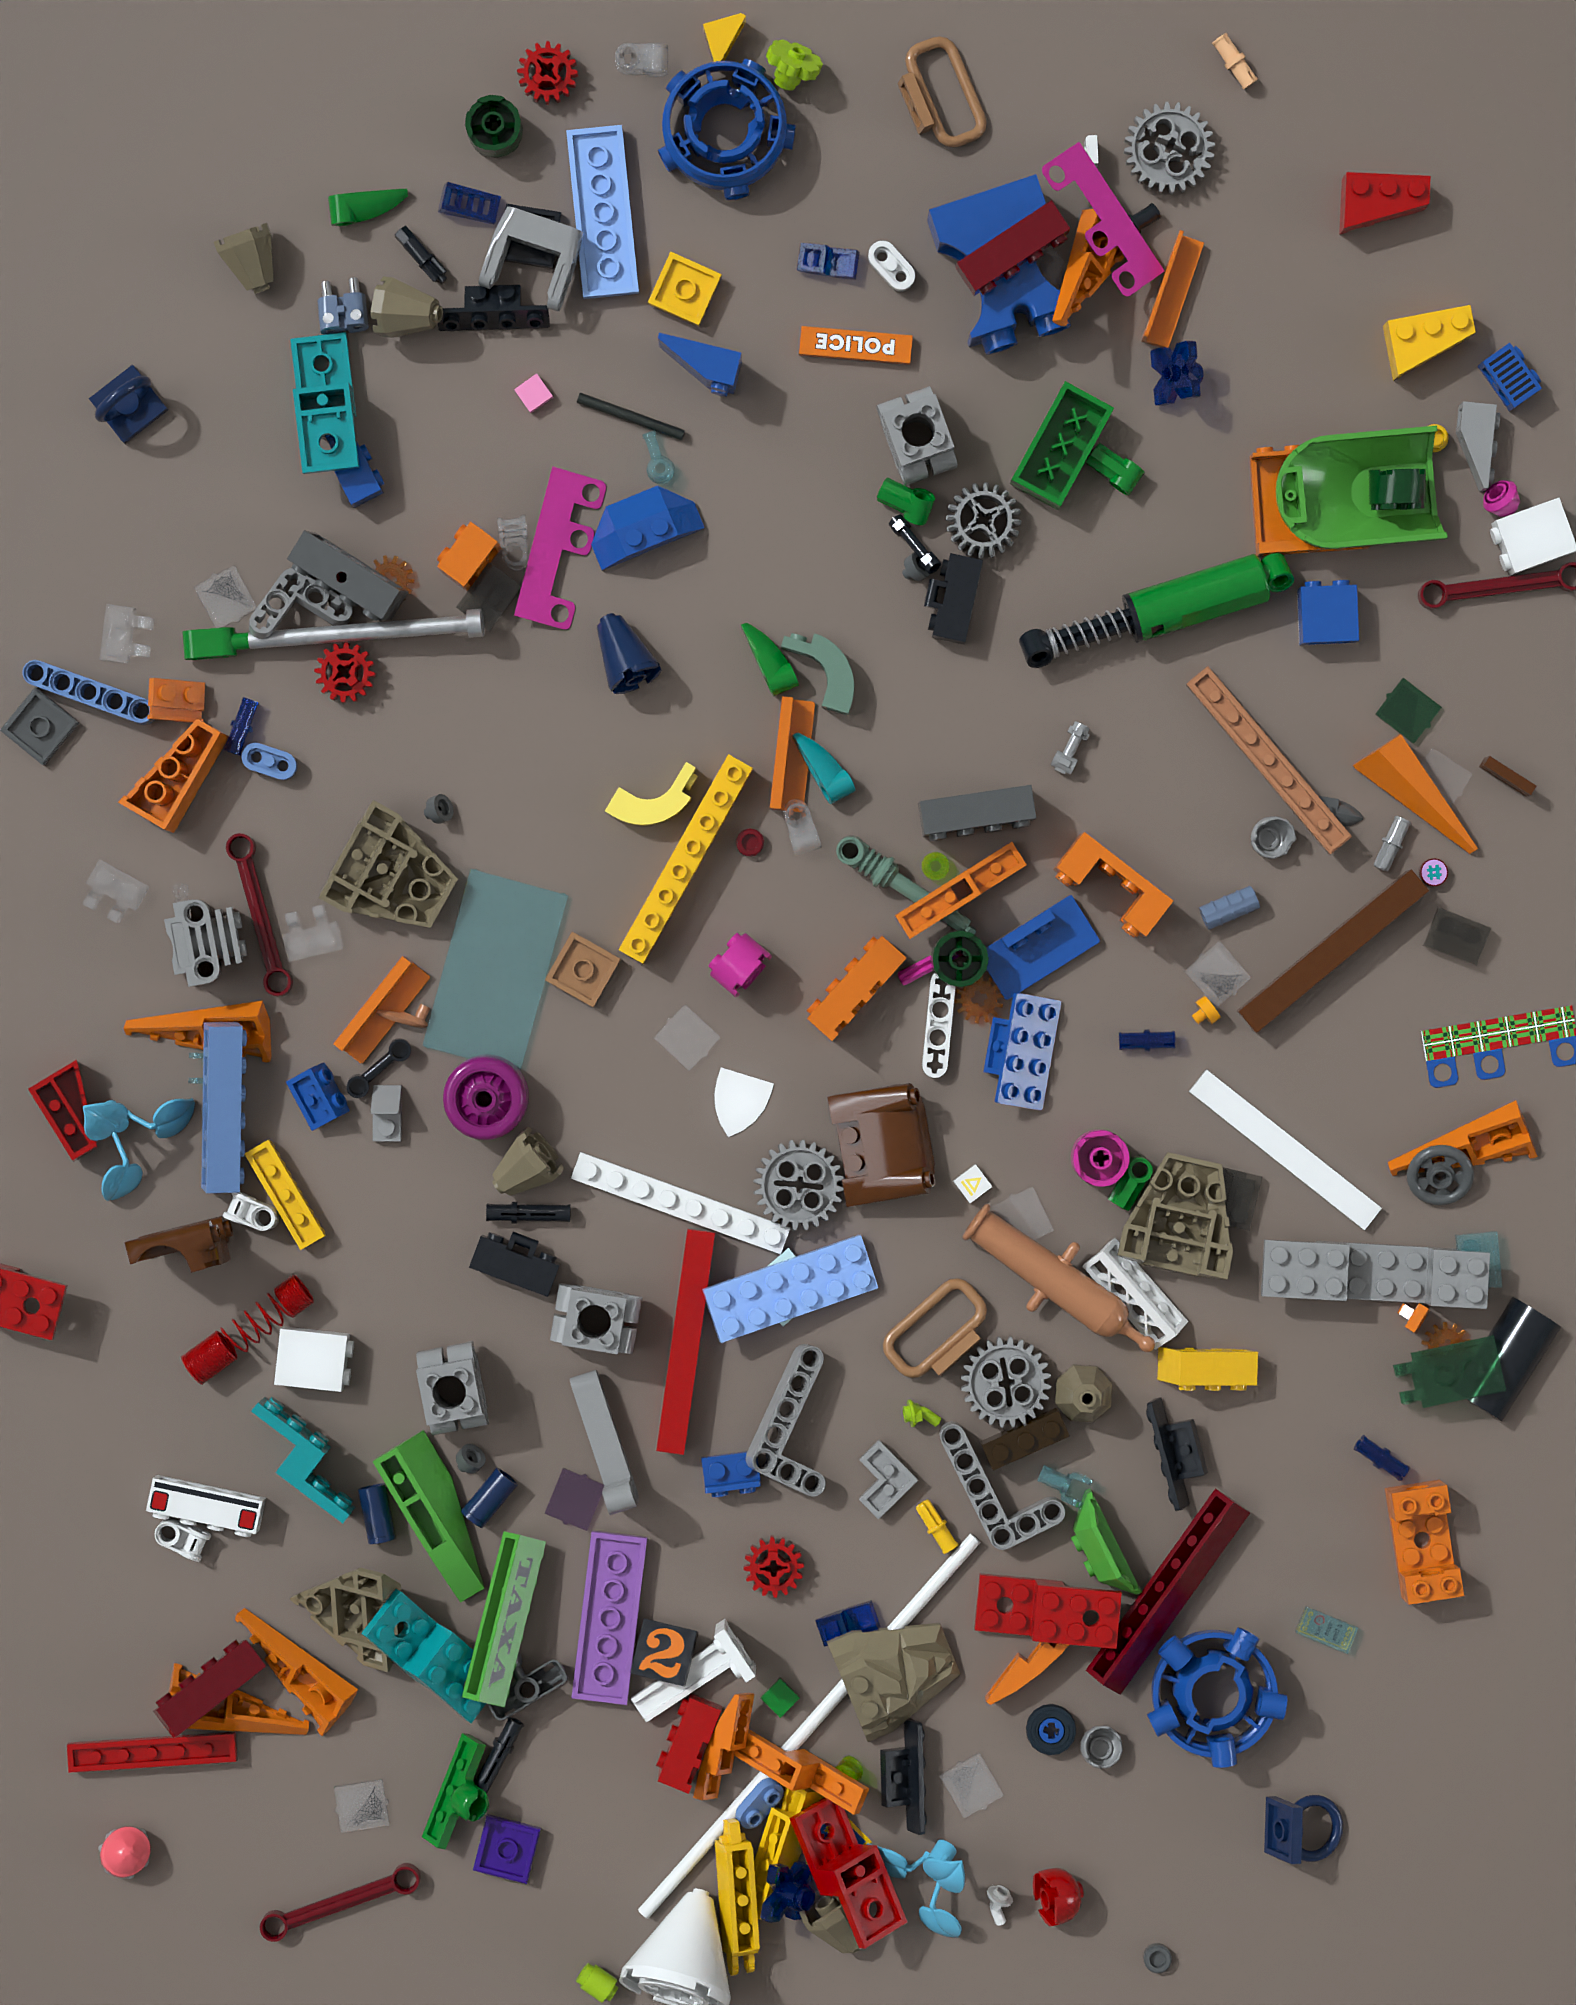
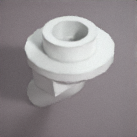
M1001 1885L990 1886L987 1890L990 1910L995 1924L998 1926L1003 1925L1006 1919L1001 1907L1011 1906L1013 1898L1007 1888Z

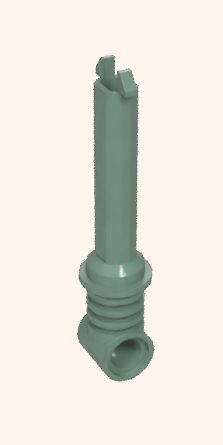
M848 835L843 837L836 848L838 859L853 869L858 867L859 873L863 870L865 877L869 874L871 876L869 879L874 887H877V885L882 888L890 886L914 903L930 893L901 874L898 864L893 862L895 858L884 856L882 859L880 852L876 855L874 848L870 851L868 849L870 846L859 837ZM852 842L857 845L858 854L855 857H848L844 854L843 846L846 843ZM957 910L941 919V921L956 931L976 933L977 929L970 925L971 920Z

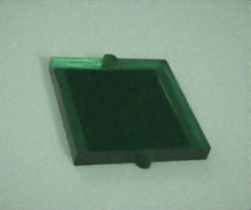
M1402 678L1394 690L1386 694L1387 699L1375 715L1414 744L1423 731L1431 727L1430 722L1442 707L1405 678Z

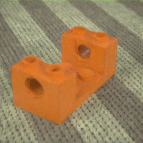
M1081 833L1053 870L1057 872L1055 878L1067 887L1071 885L1077 886L1096 862H1099L1100 865L1097 868L1110 878L1114 875L1122 880L1120 886L1132 895L1136 894V892L1139 893L1138 897L1119 921L1124 924L1122 929L1133 938L1138 936L1146 937L1172 904L1173 900L1087 833Z
M1439 1479L1385 1488L1402 1599L1408 1605L1464 1596L1461 1571L1454 1564L1447 1513H1451L1447 1484ZM1419 1532H1426L1429 1536V1541L1424 1547H1418L1414 1543V1538Z

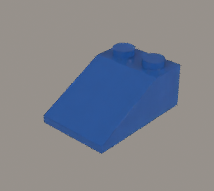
M659 333V347L704 386L712 389L711 393L727 397L728 393H735L742 364L741 352Z

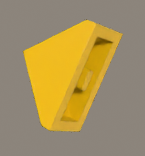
M739 13L703 24V31L712 62L726 60L746 23V15Z

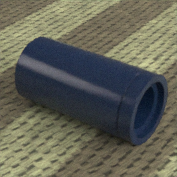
M496 1467L461 1512L476 1526L483 1528L518 1486L517 1482L506 1472Z
M380 1483L359 1488L358 1493L368 1544H379L396 1539L386 1484Z

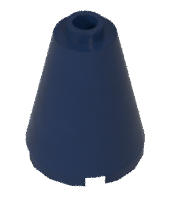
M610 613L600 619V623L597 625V632L608 687L611 692L613 691L614 694H625L639 689L638 683L646 679L648 684L660 675L662 670L659 662L621 615Z

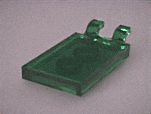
M1494 1335L1411 1353V1362L1393 1365L1397 1378L1412 1374L1415 1390L1399 1392L1403 1405L1422 1401V1406L1425 1409L1507 1391Z

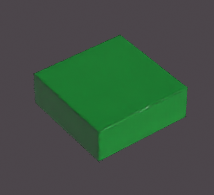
M780 1677L760 1699L781 1718L800 1699V1696Z

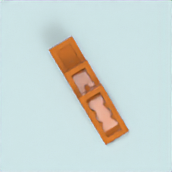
M1039 1642L1027 1659L1020 1653H1017L986 1694V1702L992 1705L1019 1690L1041 1674L1069 1645Z
M754 1693L735 1694L720 1717L705 1751L693 1798L702 1801L718 1798L721 1775L732 1773L735 1750L746 1748Z

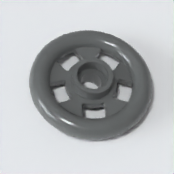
M1435 1145L1423 1149L1414 1156L1407 1170V1183L1412 1193L1421 1201L1431 1205H1448L1460 1200L1468 1193L1474 1181V1168L1471 1160L1461 1150L1448 1145ZM1444 1156L1445 1161L1432 1163V1158ZM1458 1162L1462 1167V1171L1454 1173L1451 1165ZM1420 1168H1427L1426 1177H1418ZM1438 1172H1445L1442 1176L1435 1175ZM1453 1181H1456L1459 1184L1453 1191L1447 1189ZM1428 1184L1438 1189L1435 1194L1425 1190Z

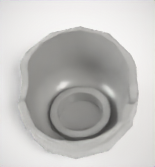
M1270 816L1258 821L1252 830L1250 839L1253 849L1261 857L1275 859L1288 853L1290 846L1296 840L1294 826L1287 819Z
M1110 1726L1092 1727L1085 1732L1081 1740L1080 1750L1083 1758L1091 1766L1098 1769L1113 1766L1119 1761L1123 1751L1121 1736Z

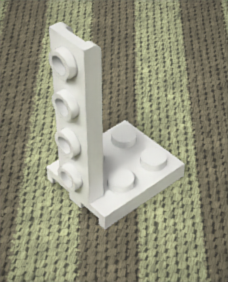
M726 1619L716 1624L714 1643L693 1656L685 1687L657 1680L631 1697L632 1702L645 1722L650 1721L729 1667L738 1679L743 1677L745 1682L756 1676V1664L750 1659L743 1648L744 1646L739 1638L735 1636Z

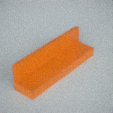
M1182 230L1179 231L1141 340L1165 350L1169 348L1204 242L1183 236L1184 231Z
M782 696L770 809L803 812L808 767L792 735L801 733L811 739L815 703L812 701L794 700L793 697Z
M402 956L333 1045L341 1051L347 1052L359 1063H364L395 1024V1021L378 1015L377 1010L404 1012L428 982L430 976L407 957Z

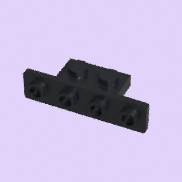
M493 285L491 289L483 286H465L464 308H443L442 320L438 322L439 331L538 329L550 327L549 308H547V305L521 306V285Z
M1159 1397L1147 1403L1146 1414L1148 1421L1153 1426L1155 1434L1154 1445L1160 1452L1162 1460L1161 1471L1168 1482L1169 1501L1174 1505L1175 1511H1180L1190 1504L1183 1479L1205 1475L1208 1473L1194 1419L1168 1423L1162 1398Z
M907 1719L904 1722L905 1747L880 1750L881 1806L888 1808L906 1805L907 1830L922 1835L925 1834V1825L927 1823V1816L924 1811V1797L926 1796L924 1769L926 1762L923 1755V1741L925 1739V1732L921 1722Z

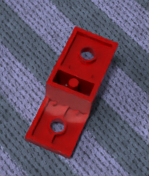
M0 1263V1327L53 1340L68 1285L20 1273V1268ZM32 1297L38 1300L40 1308L37 1313H30L26 1310L25 1302L28 1298Z
M979 1573L974 1630L1031 1636L1032 1641L1117 1649L1122 1592L1065 1586L1063 1581ZM1002 1597H1008L1013 1601L1012 1608L1007 1612H1002L997 1608V1602ZM1088 1610H1094L1099 1615L1098 1621L1093 1625H1088L1083 1621V1615Z
M824 1797L789 1818L820 1895L839 1897L859 1948L866 1949L907 1923L877 1845L858 1844L844 1808ZM823 1824H826L828 1828V1834L825 1839L820 1835V1828ZM872 1902H875L877 1905L874 1917L869 1913V1907Z

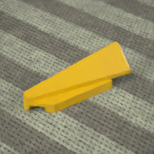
M785 1787L782 1808L771 1807L754 1860L757 1915L759 1920L774 1918L802 1852L789 1818L824 1798V1796L811 1788L791 1791Z

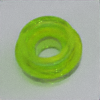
M929 853L922 861V872L929 879H942L949 871V861L942 853ZM932 861L940 863L941 868L939 871L931 870L930 863Z

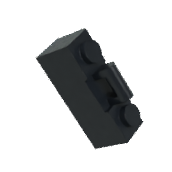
M950 553L949 560L943 559L940 575L945 576L944 581L929 579L924 607L937 609V615L931 613L928 630L933 631L932 638L965 644L983 560ZM939 587L946 589L943 604L936 602Z
M489 1232L488 1236H480L469 1268L543 1296H549L561 1264L555 1262L557 1257L545 1252H541L540 1256L535 1254L539 1243L538 1240L516 1232H512L508 1244L503 1242L504 1237ZM514 1244L530 1249L528 1255L513 1250Z

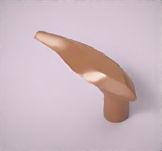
M420 1004L415 1016L406 1012L398 1013L389 1010H377V1014L391 1021L425 1028L428 1027L425 1019L430 1008Z

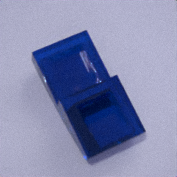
M801 243L797 271L856 280L860 252L854 249L832 248L822 244Z
M872 1600L836 1611L815 1620L824 1647L828 1646L827 1641L850 1631L862 1630V1632H870L881 1627Z

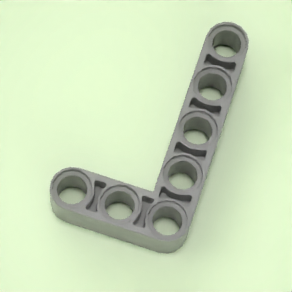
M801 1344L793 1351L747 1451L746 1463L752 1470L814 1497L820 1495L825 1489L826 1482L823 1475L781 1455L824 1360L823 1353L819 1348L808 1344ZM811 1350L813 1360L805 1365L803 1355ZM800 1376L801 1386L797 1390H793L791 1382L794 1377ZM788 1401L790 1410L786 1415L781 1416L779 1408L782 1403ZM776 1427L778 1429V1436L775 1440L769 1441L768 1432L771 1428ZM760 1453H765L766 1462L758 1467L756 1465V1457ZM789 1464L791 1472L789 1476L782 1478L780 1474L781 1468ZM809 1476H814L815 1485L811 1489H806V1479Z
M597 1370L570 1378L571 1387L604 1484L602 1494L609 1515L637 1507L639 1502L638 1491Z
M953 1421L942 1425L939 1432L941 1442L990 1542L995 1548L1000 1550L1011 1548L1059 1524L1064 1519L1065 1509L1059 1499L1051 1496L1006 1517L962 1426ZM955 1428L959 1430L960 1437L956 1442H948L944 1438L948 1429ZM966 1453L972 1456V1463L968 1467H961L957 1464V1458L961 1454ZM973 1479L983 1480L985 1482L983 1490L980 1492L970 1490L969 1485ZM986 1504H994L997 1507V1512L992 1517H985L982 1514V1508ZM1049 1504L1059 1506V1513L1055 1517H1047L1044 1514V1510ZM1023 1517H1032L1034 1525L1031 1529L1023 1530L1019 1527V1522ZM997 1530H1008L1009 1538L1005 1542L996 1541L994 1534Z

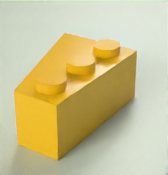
M1471 305L1388 320L1383 325L1393 381L1469 339L1476 332Z
M1158 1348L1157 1380L1179 1385V1390L1194 1391L1196 1386H1204V1390L1219 1391L1221 1386H1230V1390L1243 1391L1247 1390V1385H1257L1258 1352L1222 1348Z

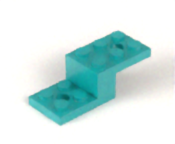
M347 333L290 339L296 389H293L302 473L312 474L360 468L354 417H357ZM319 357H326L330 362L328 369L323 372L317 371L314 367V363ZM325 435H332L335 438V446L330 450H324L320 446V441Z
M264 1397L255 1405L251 1412L296 1445L275 1473L343 1524L356 1508L352 1505L353 1500L345 1493L340 1491L337 1494L329 1488L331 1483L318 1474L316 1477L312 1475V1472L331 1449V1446L327 1444L329 1440L318 1431L312 1433L305 1427L307 1423L295 1414L290 1416L283 1411L284 1405L275 1398L271 1397L268 1399Z
M395 1589L361 1634L411 1678L433 1691L462 1718L472 1723L487 1704L462 1697L464 1683L467 1679L474 1650L455 1633L436 1623L403 1592ZM403 1621L404 1628L402 1632L395 1635V1626Z

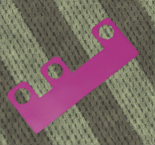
M1080 142L1042 167L1043 175L1050 186L1056 191L1061 190L1075 180L1101 221L1085 233V238L1093 251L1098 256H1103L1118 245L1128 262L1112 273L1113 281L1124 296L1132 295L1164 272V269ZM1052 166H1059L1063 169L1065 173L1063 182L1056 183L1050 178L1049 170ZM1102 231L1106 234L1108 244L1105 248H1098L1093 243L1092 236L1094 232ZM1124 271L1131 273L1134 277L1135 283L1130 289L1124 288L1120 284L1119 276Z
M552 466L514 616L564 630L571 626L575 611L574 603L550 595L562 549L580 555H587L590 552L591 543L594 538L593 529L571 522L570 517L574 503L593 509H598L602 506L606 491V485L603 481ZM587 484H594L599 488L600 495L594 502L586 501L582 495V490ZM576 530H582L587 534V544L582 548H576L571 544V534ZM562 604L568 609L569 615L564 622L553 620L551 610L555 605Z

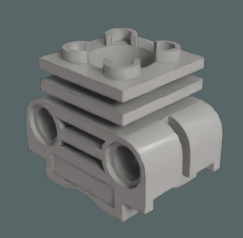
M930 386L906 394L905 398L908 404L904 405L902 398L898 397L876 405L881 426L904 486L928 478L929 475L926 467L928 464L933 476L956 469L958 466L953 441L936 394H933ZM910 423H923L931 430L933 439L925 446H912L903 438V428Z
M188 900L173 903L175 917L164 919L167 935L173 945L172 964L174 975L186 973L188 987L215 981L221 973L220 959H224L226 966L232 964L231 957H235L237 964L243 962V956H248L245 940H239L237 930L242 928L240 912H234L233 907L226 908L227 915L223 916L222 909L215 910L216 917L212 918L210 907L204 901ZM196 905L200 906L203 910V918L198 922L192 921L189 917L190 909ZM203 961H209L213 964L214 972L210 977L203 976L199 971V966Z
M560 1283L555 1310L567 1312V1315L554 1314L550 1340L562 1343L563 1346L618 1354V1352L633 1354L637 1327L626 1326L624 1322L638 1323L643 1297L630 1295L629 1293ZM590 1305L603 1307L610 1315V1328L603 1333L594 1334L587 1331L581 1323L582 1310Z
M474 1341L447 1346L448 1359L446 1360L443 1347L418 1351L416 1354L418 1365L416 1373L426 1424L430 1426L432 1435L458 1431L457 1420L459 1419L463 1430L489 1424L486 1397ZM444 1376L459 1378L466 1388L465 1399L459 1403L445 1401L438 1391L439 1379Z

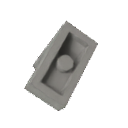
M373 1085L371 1103L373 1141H402V1085Z

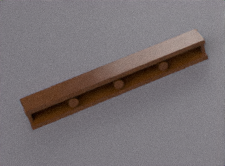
M1412 869L1405 871L1240 1007L1237 1012L1255 1033L1259 1032L1429 891Z

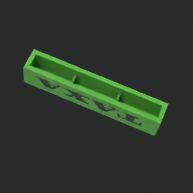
M503 1532L462 1697L505 1707L510 1692L509 1688L513 1672L516 1668L520 1644L523 1640L527 1616L530 1612L534 1588L537 1584L541 1560L544 1556L545 1541Z

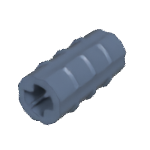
M1248 886L1199 907V911L1205 926L1210 930L1259 909L1260 904L1253 888Z

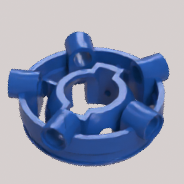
M744 59L742 63L716 61L701 65L687 74L682 70L671 79L666 86V90L670 95L665 104L662 119L665 146L658 149V153L668 172L678 168L686 177L699 185L723 190L726 200L741 199L750 195L748 185L761 179L773 168L783 149H793L796 125L787 124L783 101L776 88L764 76L766 69L763 66L748 59ZM718 71L734 72L732 75L733 83L740 90L730 87L729 80L713 81L710 73ZM706 74L708 84L701 87V81L697 78ZM760 84L770 94L761 100L755 95ZM676 99L684 107L689 105V114L684 115L683 119L685 136L687 138L685 141H683L679 132L674 135L671 134L670 120ZM774 101L778 116H770L767 146L771 147V149L758 162L752 153L760 144V137L765 128V117L762 107ZM727 104L741 110L750 106L755 113V118L748 124V134L737 148L717 150L698 140L699 136L697 133L701 132L702 120L711 108ZM688 147L692 149L697 157L702 156L713 162L722 164L734 163L747 157L754 166L746 170L745 164L720 168V174L709 173L689 162L691 161V154Z
M1237 1627L1235 1633L1223 1630H1204L1189 1634L1181 1639L1175 1635L1166 1641L1158 1651L1162 1658L1157 1665L1152 1681L1151 1695L1154 1711L1147 1714L1157 1737L1166 1733L1183 1749L1196 1755L1211 1757L1213 1767L1223 1768L1236 1765V1754L1254 1745L1266 1733L1273 1718L1283 1720L1287 1709V1695L1278 1694L1273 1669L1263 1653L1256 1647L1260 1639L1252 1633ZM1220 1638L1225 1639L1223 1646L1230 1653L1217 1649H1207L1208 1655L1198 1658L1187 1645L1202 1639ZM1253 1654L1264 1674L1266 1687L1258 1686L1254 1709L1258 1717L1255 1721L1247 1715L1253 1701L1254 1689L1250 1682L1247 1668L1236 1656L1248 1662ZM1223 1662L1226 1665L1233 1666L1236 1669L1233 1680L1236 1682L1239 1691L1236 1707L1229 1714L1220 1718H1204L1202 1720L1200 1716H1195L1198 1710L1192 1701V1689L1197 1679L1208 1672H1219ZM1167 1664L1176 1671L1175 1675L1164 1672ZM1161 1678L1172 1681L1171 1691L1178 1703L1176 1706L1177 1711L1185 1722L1191 1726L1186 1736L1175 1729L1180 1727V1724L1167 1698L1160 1701ZM1242 1719L1251 1724L1245 1732L1235 1738L1231 1733L1206 1736L1207 1743L1192 1739L1195 1736L1196 1730L1209 1735L1211 1731L1216 1732L1233 1727Z

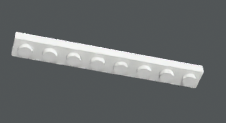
M583 1152L579 1154L571 1177L573 1180L779 1254L782 1253L790 1230L788 1226L781 1228V1224L777 1222L772 1223L771 1220Z

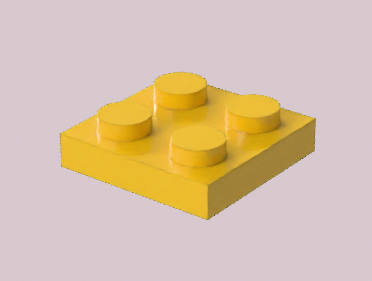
M670 251L648 300V304L699 327L722 274Z

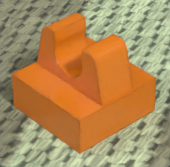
M1403 1303L1397 1313L1408 1319L1405 1328L1416 1334L1430 1309L1419 1303L1414 1310Z

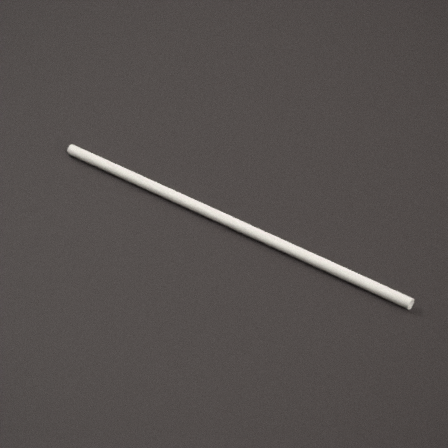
M970 1533L891 1622L887 1627L888 1630L904 1629L905 1626H908L981 1543L974 1535ZM842 1679L785 1742L781 1749L786 1752L798 1750L847 1695L848 1692ZM759 1772L640 1906L638 1911L645 1918L649 1919L715 1844V1840H718L719 1836L723 1835V1820L736 1819L735 1814L738 1806L760 1781L770 1777L762 1772Z

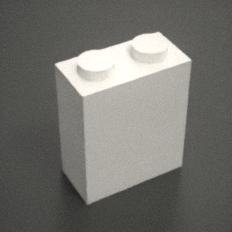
M1560 498L1539 504L1491 523V538L1495 545L1499 544L1502 555L1499 556L1504 571L1508 570L1510 576L1576 552V542Z
M282 1327L279 1336L274 1385L337 1392L343 1391L345 1385L349 1386L351 1369H347V1359L353 1356L354 1341H350V1334Z

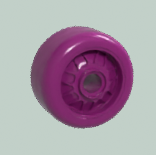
M491 1054L477 1055L458 1065L449 1075L443 1091V1105L449 1121L462 1134L478 1140L497 1139L511 1132L523 1119L529 1102L527 1082L521 1071L509 1060ZM487 1091L492 1096L490 1105H482L478 1101L479 1092Z

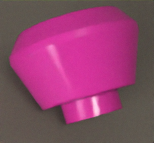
M1502 480L1494 483L1487 489L1483 497V507L1485 510L1500 517L1514 514L1520 504L1517 486L1512 481Z

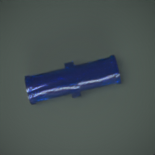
M242 697L236 718L230 724L232 729L227 744L224 747L225 751L241 755L246 737L253 729L251 724L257 706H259L258 702Z
M1150 1029L1139 1033L1119 1032V1050L1144 1049L1145 1052H1150V1049H1175V1031L1150 1032Z
M1365 1435L1361 1436L1362 1441L1359 1439L1356 1442L1354 1450L1371 1460L1373 1466L1377 1469L1382 1468L1398 1481H1402L1410 1467L1392 1456L1389 1449H1382Z

